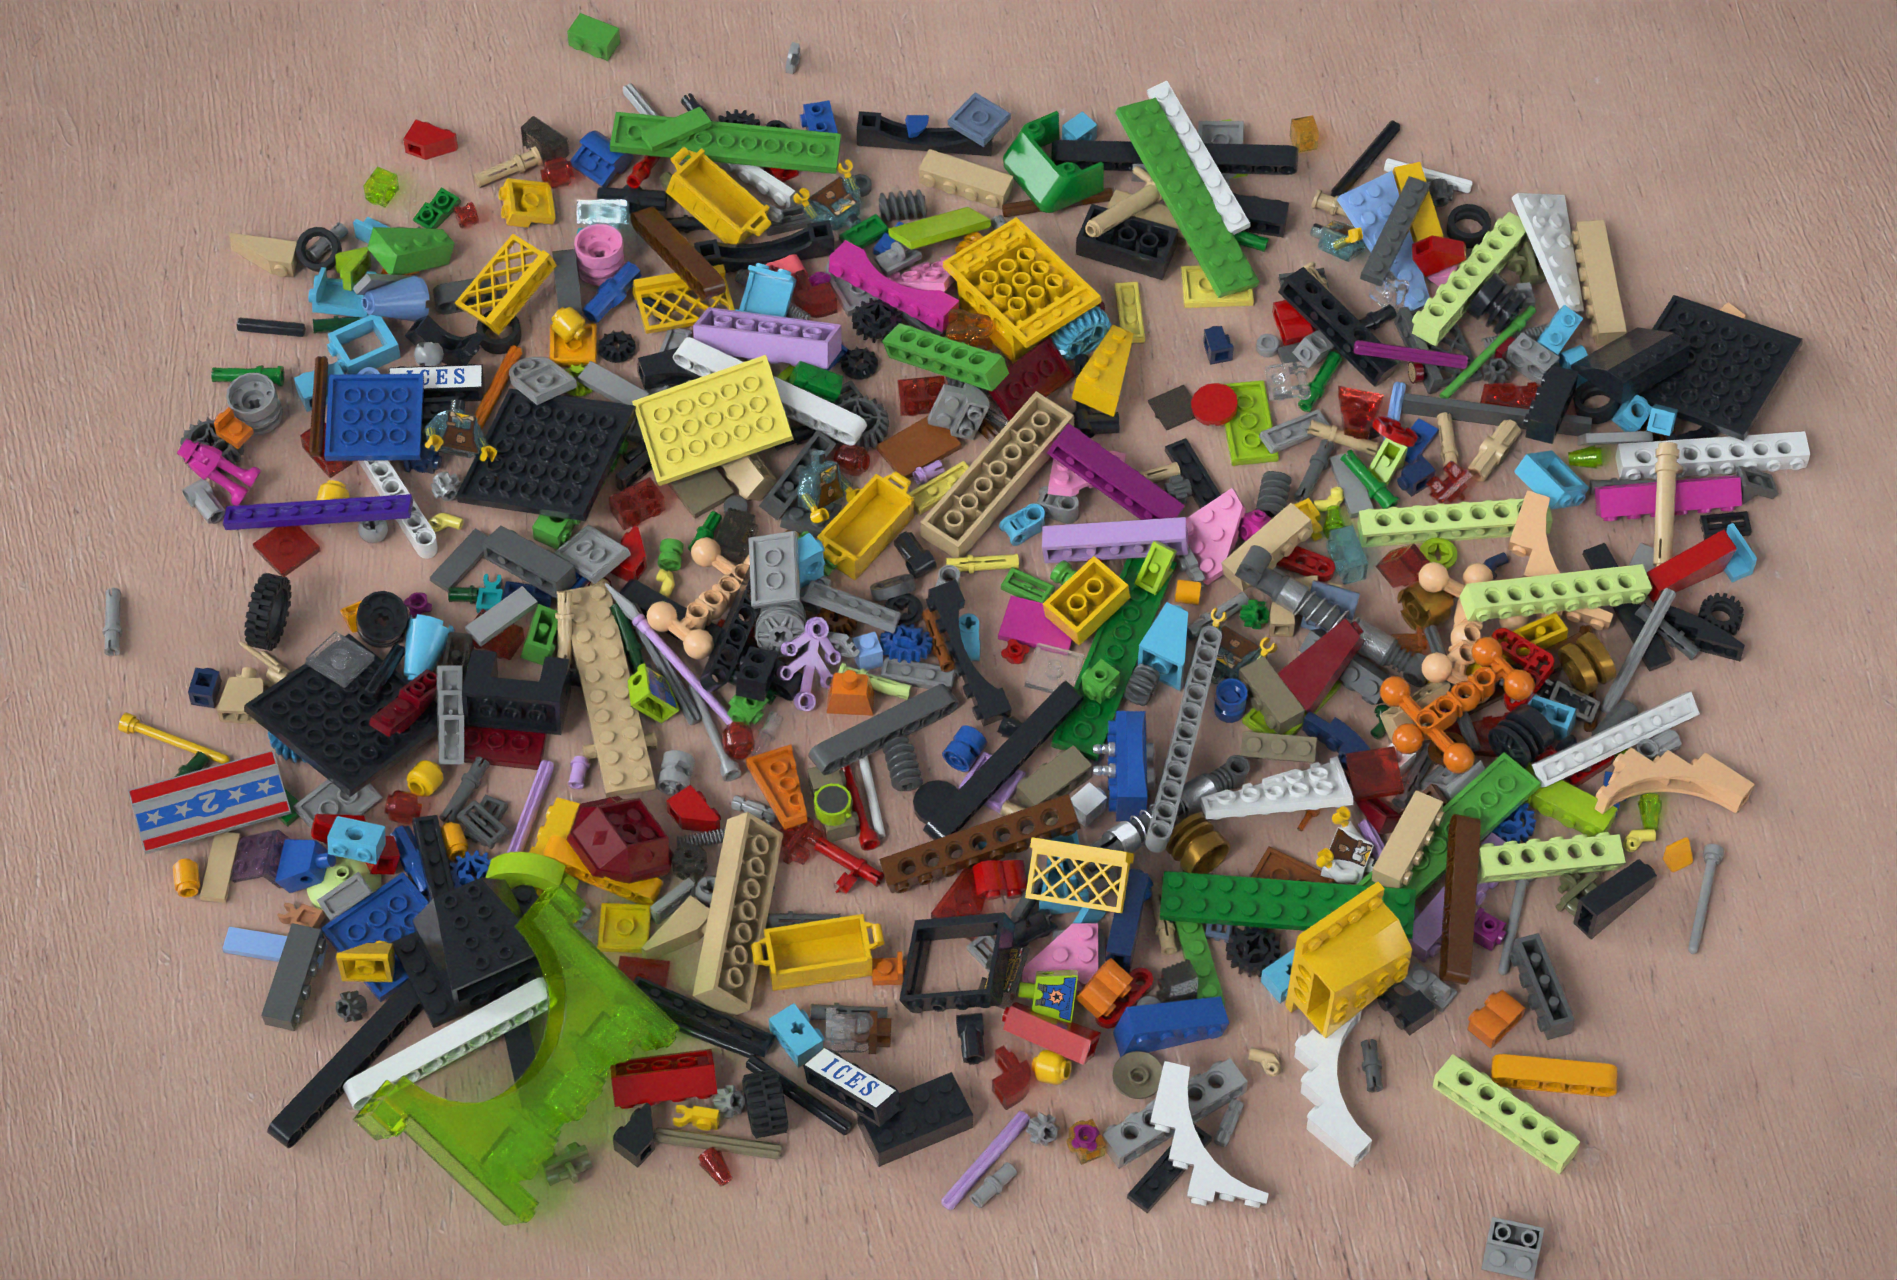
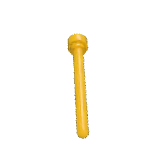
M125 712L120 719L118 729L124 733L138 732L194 754L198 751L202 752L210 760L221 764L230 762L228 755L142 724L139 719H136L135 715Z

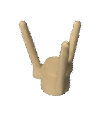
M240 641V646L270 667L266 673L269 681L263 680L265 686L270 688L292 673L267 652L262 651L260 654L245 642Z

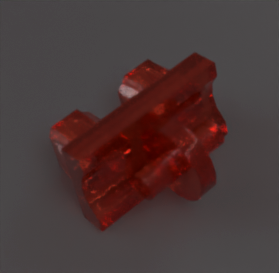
M1449 461L1443 468L1448 475L1443 482L1439 477L1434 476L1426 483L1431 491L1429 496L1439 504L1444 503L1446 500L1451 503L1456 498L1463 502L1466 498L1462 492L1468 488L1465 482L1472 477V474L1467 469L1453 461Z
M807 816V822L801 824L800 827L794 826L787 829L781 827L779 830L783 833L781 846L784 847L782 851L785 854L783 862L790 865L792 861L804 865L810 856V850L803 847L806 842L814 847L817 842L821 843L819 839L823 837V833L814 827V820Z

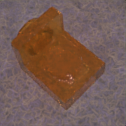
M1416 627L1415 634H1391L1393 638L1398 640L1399 645H1401L1400 649L1406 648L1405 652L1411 651L1412 656L1416 653L1422 654V650L1427 648L1426 635H1422V627Z

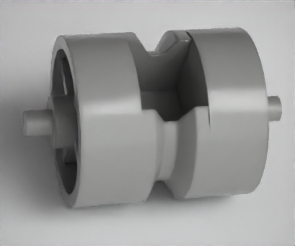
M679 750L665 752L657 783L658 789L667 795L674 796L689 786L691 783L690 776L693 773L695 764L694 757L689 753Z

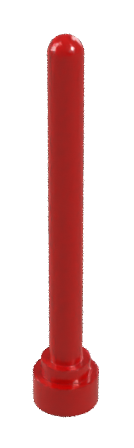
M849 764L841 768V770L844 771L846 787L851 793L853 808L859 818L861 832L858 840L862 850H873L880 845V840L877 832L870 828Z

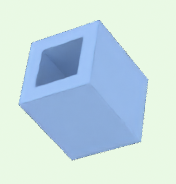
M875 632L852 638L854 643L852 648H857L860 651L854 658L859 670L864 668L868 671L882 667L883 650Z

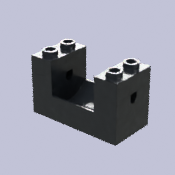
M472 649L462 689L464 726L561 735L571 695L569 659L545 657L539 682L498 678L497 652Z

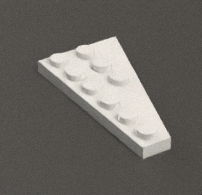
M1515 194L1512 197L1513 203L1559 309L1566 305L1580 315L1584 312L1565 195Z
M1338 756L1330 758V763L1321 765L1319 762L1310 764V769L1307 770L1293 769L1264 778L1261 784L1254 786L1251 783L1244 784L1242 789L1233 792L1227 789L1201 797V807L1205 819L1214 820L1226 817H1245L1246 815L1256 814L1268 815L1277 812H1294L1307 809L1318 810L1328 807L1340 808L1353 805V795Z

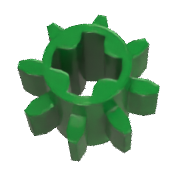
M1249 599L1248 605L1241 606L1242 609L1239 617L1245 622L1244 627L1261 629V624H1268L1270 611L1265 606L1266 602Z

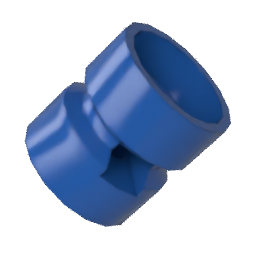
M1228 678L1218 684L1215 694L1214 712L1221 721L1234 723L1243 718L1247 701V688L1244 683L1237 679Z
M963 725L953 737V741L942 752V756L954 769L967 772L976 761V757L987 746V740L977 729Z

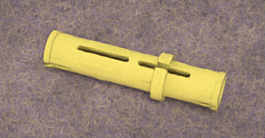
M1018 554L980 557L967 555V557L946 558V565L957 567L959 572L968 571V574H973L974 571L1011 569L1012 567L1019 569Z

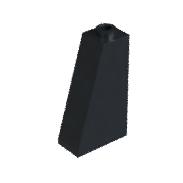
M1638 859L1579 899L1573 924L1588 938L1593 939L1654 887L1657 878L1654 869Z

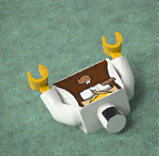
M1342 806L1332 816L1333 823L1341 824V827L1337 828L1330 848H1324L1317 853L1319 858L1316 860V864L1318 867H1323L1320 876L1332 878L1337 883L1351 882L1358 884L1365 872L1370 873L1377 861L1370 858L1374 845L1358 833L1351 821H1347L1350 818V811L1347 807Z

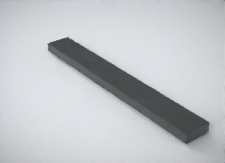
M1404 393L1402 405L1403 414L1437 418L1440 413L1447 412V414L1450 413L1452 415V420L1500 426L1503 420L1510 419L1516 422L1520 429H1527L1523 427L1526 413L1529 414V409ZM1566 414L1557 434L1580 436L1590 433L1592 418Z

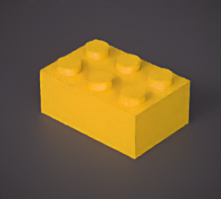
M1093 556L1043 603L1045 617L1080 646L1130 599L1129 586Z

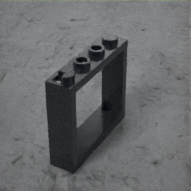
M1005 912L915 920L900 993V1002L912 1013L933 1010L943 1012L946 1009L966 1010L973 1007L989 1008L1001 1005L1015 923ZM996 935L986 989L921 994L932 940Z

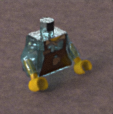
M849 159L845 160L848 167L847 170L842 168L841 163L837 165V171L840 174H844V179L841 176L812 196H810L806 188L799 190L803 198L798 193L794 195V202L803 204V210L813 223L830 220L832 230H838L844 225L852 228L862 222L858 217L862 203L860 189L855 176L850 173L853 164Z
M1333 220L1326 226L1315 223L1310 232V236L1320 239L1318 243L1320 250L1347 262L1363 253L1365 248L1361 227L1355 228L1352 225Z
M452 400L451 411L445 410L434 416L425 427L427 438L425 447L428 450L465 458H471L481 453V461H485L488 456L493 462L496 457L497 450L487 443L480 425L477 423V417L465 414V401Z
M823 450L812 451V463L801 468L799 471L798 507L805 508L808 511L811 510L810 519L813 523L829 519V512L824 507L842 498L844 491L847 493L846 500L849 503L861 490L860 488L853 490L850 487L851 483L840 471L839 464L826 460L825 451Z
M1218 608L1212 610L1211 618L1213 623L1209 624V626L1218 628L1222 634L1211 678V683L1218 684L1222 678L1238 680L1239 669L1263 656L1267 660L1268 653L1272 654L1277 650L1276 643H1273L1267 649V643L1270 641L1268 637L1263 638L1259 646L1224 624L1220 627V623L1227 619V613L1224 611L1222 618L1216 619L1215 615Z

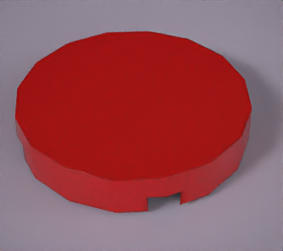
M1207 384L1194 393L1191 400L1192 413L1196 420L1203 425L1215 424V426H1221L1230 422L1236 415L1238 407L1237 395L1233 389L1225 384Z
M1386 416L1376 417L1372 424L1378 433L1404 446L1413 447L1418 439L1417 434L1411 428L1406 427L1404 429L1399 421Z

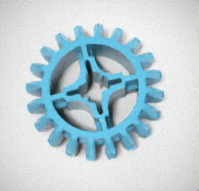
M1095 306L1054 331L1055 333L1051 336L1052 342L1062 357L1070 361L1078 354L1087 355L1094 349L1096 350L1109 331L1111 322L1104 310Z

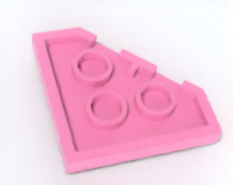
M954 254L942 256L940 261H936L931 265L929 262L913 266L910 271H906L902 275H900V272H895L887 276V278L914 289L941 290L945 292L955 282V279L943 268V261Z
M1109 451L1125 463L1126 453ZM1053 458L1048 494L1072 497L1079 494V490L1084 487L1090 489L1094 487Z
M1233 488L1186 518L1188 545L1198 562V568L1204 574L1205 580L1203 582L1206 585L1224 575L1221 562L1230 556L1231 550H1234L1239 534L1240 520L1245 515L1246 508Z
M1098 923L1071 924L1022 968V982L1035 983L1037 971L1077 970L1078 980L1075 994L1077 995L1098 970Z

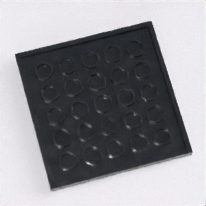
M1673 295L1652 330L1675 333L1690 344L1687 367L1638 395L1645 398L1651 407L1657 404L1678 409L1677 418L1744 441L1802 346L1803 338Z
M509 388L483 440L486 446H492L497 450L496 457L493 462L488 456L485 461H481L480 455L482 451L479 448L455 496L458 503L586 521L636 417V406L561 395L536 405L519 390Z
M350 634L344 636L244 705L245 713L349 797L438 735L437 703L435 701L401 734L395 732L388 737L369 725L371 717L396 699L400 689L410 681L394 670L375 699L366 697L364 694L365 688L383 660Z

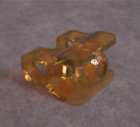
M951 309L949 311V325L946 330L947 338L973 347L984 345L987 347V351L993 349V342L989 338L993 332V320L988 315L972 314L962 309ZM979 324L987 325L986 328H978L976 326Z

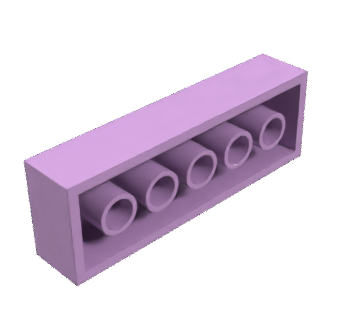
M708 307L693 325L695 340L732 357H744L747 360L766 355L769 363L772 364L788 363L796 367L799 361H803L822 369H828L841 351L840 324Z

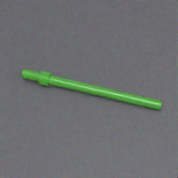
M1530 305L1520 316L1517 315L1511 324L1439 394L1440 398L1449 399L1496 352L1498 346L1516 332H1520L1526 326V322L1536 313V309Z

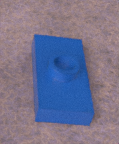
M1420 418L1411 427L1417 434L1418 439L1413 447H1408L1405 462L1409 464H1414L1417 461V456L1425 451L1437 436L1439 430Z

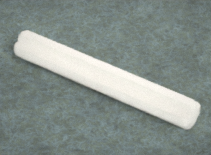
M1388 158L1385 162L1384 170L1390 172L1393 171L1394 167L1409 163ZM1422 167L1427 183L1441 178L1445 179L1448 185H1453V190L1470 193L1473 184L1471 180Z

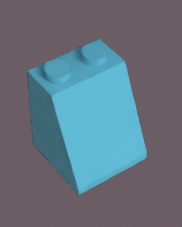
M1166 602L1139 644L1138 665L1142 663L1155 668V670L1160 672V682L1180 691L1183 686L1188 612L1179 605H1172Z

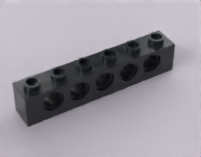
M1305 267L1286 277L1278 293L1316 330H1320L1334 345V348L1374 387L1393 375L1401 362L1400 360L1354 353V344L1357 340L1381 342Z

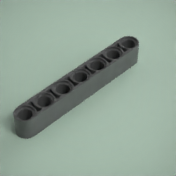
M939 684L815 745L810 750L808 757L823 775H829L883 748L884 744L893 738L906 737L950 715L958 708L959 701L944 684Z

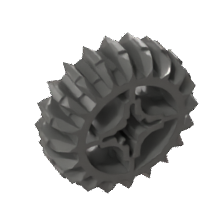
M858 393L855 398H851L848 395L846 401L839 398L838 404L835 405L862 417L867 423V427L853 446L844 444L832 437L831 440L838 443L839 449L846 447L848 453L852 449L857 454L861 449H864L866 452H868L869 447L876 449L877 443L883 442L884 437H887L889 420L887 410H884L882 404H877L876 398L869 400L867 395L864 398H860Z
M208 416L206 421L202 422L198 419V425L190 424V430H184V437L180 441L181 446L186 438L194 443L198 441L212 446L211 443H213V447L221 450L222 456L234 465L235 462H240L241 455H244V444L237 449L218 437L214 426L215 419L211 420ZM216 467L218 471H223L224 473H227L221 468Z

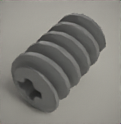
M920 189L916 190L915 196H913L911 190H908L906 197H904L902 191H899L897 198H895L893 192H889L888 199H886L884 193H880L879 213L881 220L883 215H885L887 220L890 221L892 214L899 220L901 213L904 214L906 220L909 219L910 213H913L915 219H917L919 212H922L923 217L926 218L925 196L922 195Z
M1265 472L1261 479L1255 510L1260 509L1271 519L1287 506L1286 501L1289 496L1288 492H1290L1291 477L1282 472Z
M907 737L893 738L883 746L891 784L897 791L915 790L923 784V779L920 777L921 771L918 769L919 763L916 761L917 756L914 753V745L909 743Z

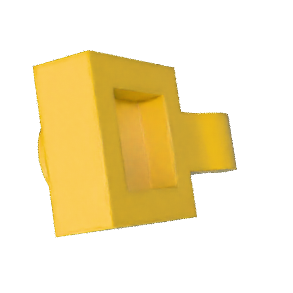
M1307 498L1294 504L1311 519L1313 529L1310 536L1313 541L1321 539L1322 535L1320 532L1323 529L1319 522H1317L1320 521L1321 514L1311 500Z
M676 1105V1113L684 1114V1117H673V1125L683 1127L692 1122V1126H696L700 1130H718L720 1123L719 1110L700 1106H693L692 1109L684 1105Z

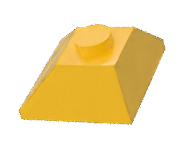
M385 941L365 943L339 952L336 955L342 981L393 982L395 965L393 943Z

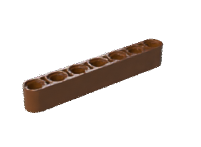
M651 206L630 214L633 229L702 300L726 292L723 277L655 207Z
M1453 814L1448 831L1439 978L1441 981L1466 985L1470 980L1472 967L1481 822L1479 818Z

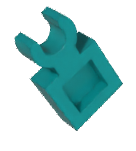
M488 574L484 575L485 588H479L477 613L484 614L502 601L503 589H500L502 586L501 575H497L495 582H489Z

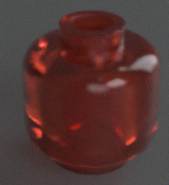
M565 157L546 160L544 162V169L540 170L542 181L548 182L551 189L568 186L572 182L571 179L575 178L571 160L567 161Z
M842 445L835 452L833 458L834 463L838 464V471L840 473L852 476H860L868 470L870 465V456L866 449L857 445Z
M732 722L722 731L723 750L729 757L743 760L754 751L755 741L750 726L743 722Z
M395 790L392 795L388 794L384 813L388 814L390 821L409 825L414 817H420L422 804L418 803V797L415 793Z

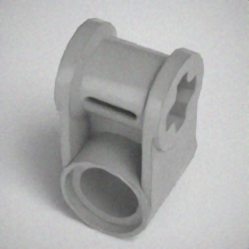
M1048 486L1040 488V496L1034 504H1039L1043 507L1045 518L1065 524L1077 521L1079 517V501L1075 495L1072 497L1047 494Z

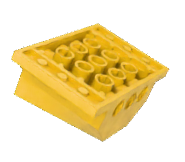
M1017 217L943 261V268L957 281L960 307L967 312V319L1012 362H1015L1034 348L1049 334L1101 303V296Z
M1376 882L1297 936L1285 1006L1291 1013L1299 1008L1325 1038L1333 1034L1378 996L1382 995L1394 983L1401 982L1408 975L1412 948L1399 919L1383 902L1385 888L1379 882Z

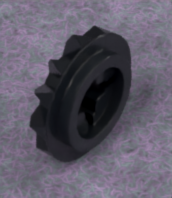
M613 330L610 334L604 333L603 338L599 340L598 346L601 357L612 363H620L630 359L636 349L635 341L632 339L631 334L627 335L623 330L621 332ZM615 341L620 345L619 351L615 349Z
M856 347L854 350L848 349L847 353L842 355L841 368L852 379H866L877 371L878 359L875 353L870 352L867 347L865 349ZM863 358V363H860L856 368V361Z
M906 593L890 598L885 604L886 608L899 612V609L904 610L908 607V614L903 613L898 623L899 626L901 624H905V626L914 625L915 622L920 621L923 606L921 601L912 594Z

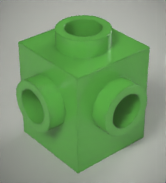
M1100 659L1093 668L1089 667L1083 673L1081 678L1083 693L1089 699L1096 700L1100 704L1106 698L1110 699L1119 686L1120 672Z
M735 694L728 703L731 707L727 715L735 724L740 725L746 730L751 723L756 725L764 715L762 711L769 700L765 698L763 702L736 696Z

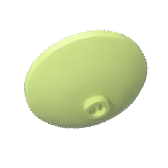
M336 856V864L334 867L326 868L323 882L308 887L307 893L312 904L316 908L323 910L317 899L357 872L361 874L372 892L382 887L381 874H370L365 862ZM340 873H346L345 876H338Z

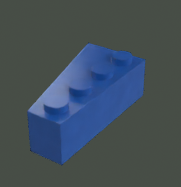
M1221 996L1126 1007L1113 1031L1120 1057L1130 1052L1140 1051L1149 1053L1205 1039L1218 1038L1223 1035L1229 1025V1020Z

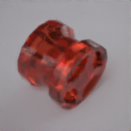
M468 202L464 207H454L455 216L461 229L466 228L468 224L472 223L475 225L479 223L473 202Z

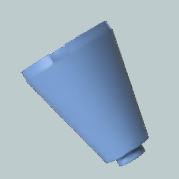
M418 276L401 279L367 291L362 298V307L369 315L415 322L429 313V308H425L426 301L430 300L427 285L422 278H417Z

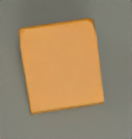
M362 601L340 610L352 633L357 632L356 616L359 604Z
M1688 837L1666 846L1663 861L1671 872H1676L1693 863Z

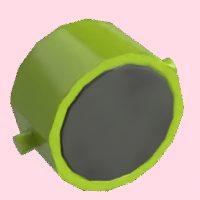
M830 783L823 785L818 791H815L814 810L817 819L821 823L828 826H838L852 817L851 795L844 786Z

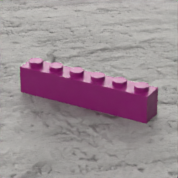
M1069 423L1047 452L1051 457L1140 520L1177 518L1185 506L1175 497L1162 490L1157 484L1152 483L1137 470L1128 466L1117 456L1104 449L1099 443L1093 441Z

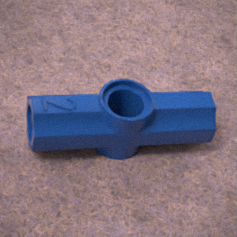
M629 261L626 262L613 277L608 278L597 289L598 293L582 309L584 316L588 320L598 323L611 308L616 307L627 296L626 292L633 286V280L640 279L642 276L640 269L635 264Z
M401 825L390 834V836L395 837L400 854V862L407 876H411L417 889L423 896L429 897L416 838L410 826Z

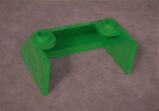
M1058 111L1025 124L1003 156L1004 168L1013 176V179L1034 204L1045 213L1056 212L1104 191V164L1102 162L1083 170L1071 162L1056 166L1041 149L1043 146L1060 140Z

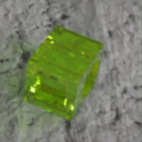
M377 166L363 185L366 200L371 204L380 205L385 208L399 190L397 174Z

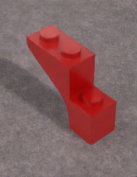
M316 814L311 829V836L315 840L328 844L327 836L337 816L366 822L364 815ZM386 836V844L377 864L365 862L370 874L395 875L400 858L395 837Z

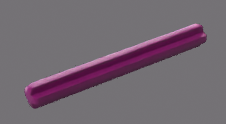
M1360 340L1355 341L1354 353L1359 355L1465 369L1468 364V356Z

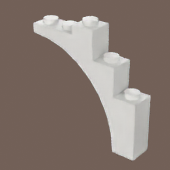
M1362 1010L1327 1038L1321 1033H1317L1314 1029L1307 1035L1302 1034L1295 1043L1294 1055L1297 1060L1309 1069L1301 1079L1300 1093L1315 1105L1307 1115L1306 1129L1352 1168L1370 1152L1372 1139L1357 1125L1346 1108L1338 1083L1337 1061L1348 1034L1360 1021Z
M1164 1061L1150 1124L1155 1125L1154 1130L1169 1133L1170 1129L1175 1130L1168 1161L1173 1162L1172 1166L1188 1170V1166H1193L1186 1197L1192 1198L1191 1203L1206 1206L1207 1202L1212 1203L1215 1193L1219 1194V1199L1234 1202L1235 1198L1245 1200L1244 1205L1253 1208H1260V1204L1266 1205L1269 1193L1249 1187L1229 1175L1204 1148L1194 1128L1189 1110L1187 1087L1190 1067Z

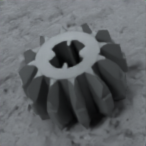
M1142 663L1137 665L1125 689V698L1136 705H1147L1159 682L1160 672L1149 665Z

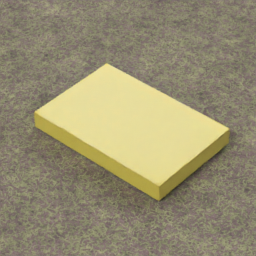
M1181 266L1184 308L1253 306V289L1218 298L1201 266Z

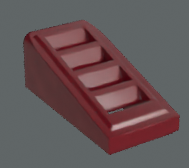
M1369 789L1352 791L1353 800L1379 834L1392 833L1401 818L1400 814Z

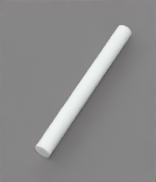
M867 755L859 759L874 831L877 832L879 839H882L886 834Z

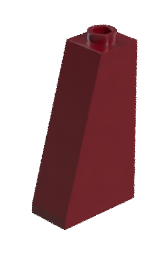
M1343 619L1277 673L1307 712L1314 713L1365 642V639L1361 636L1364 631L1356 621L1351 623L1348 619Z

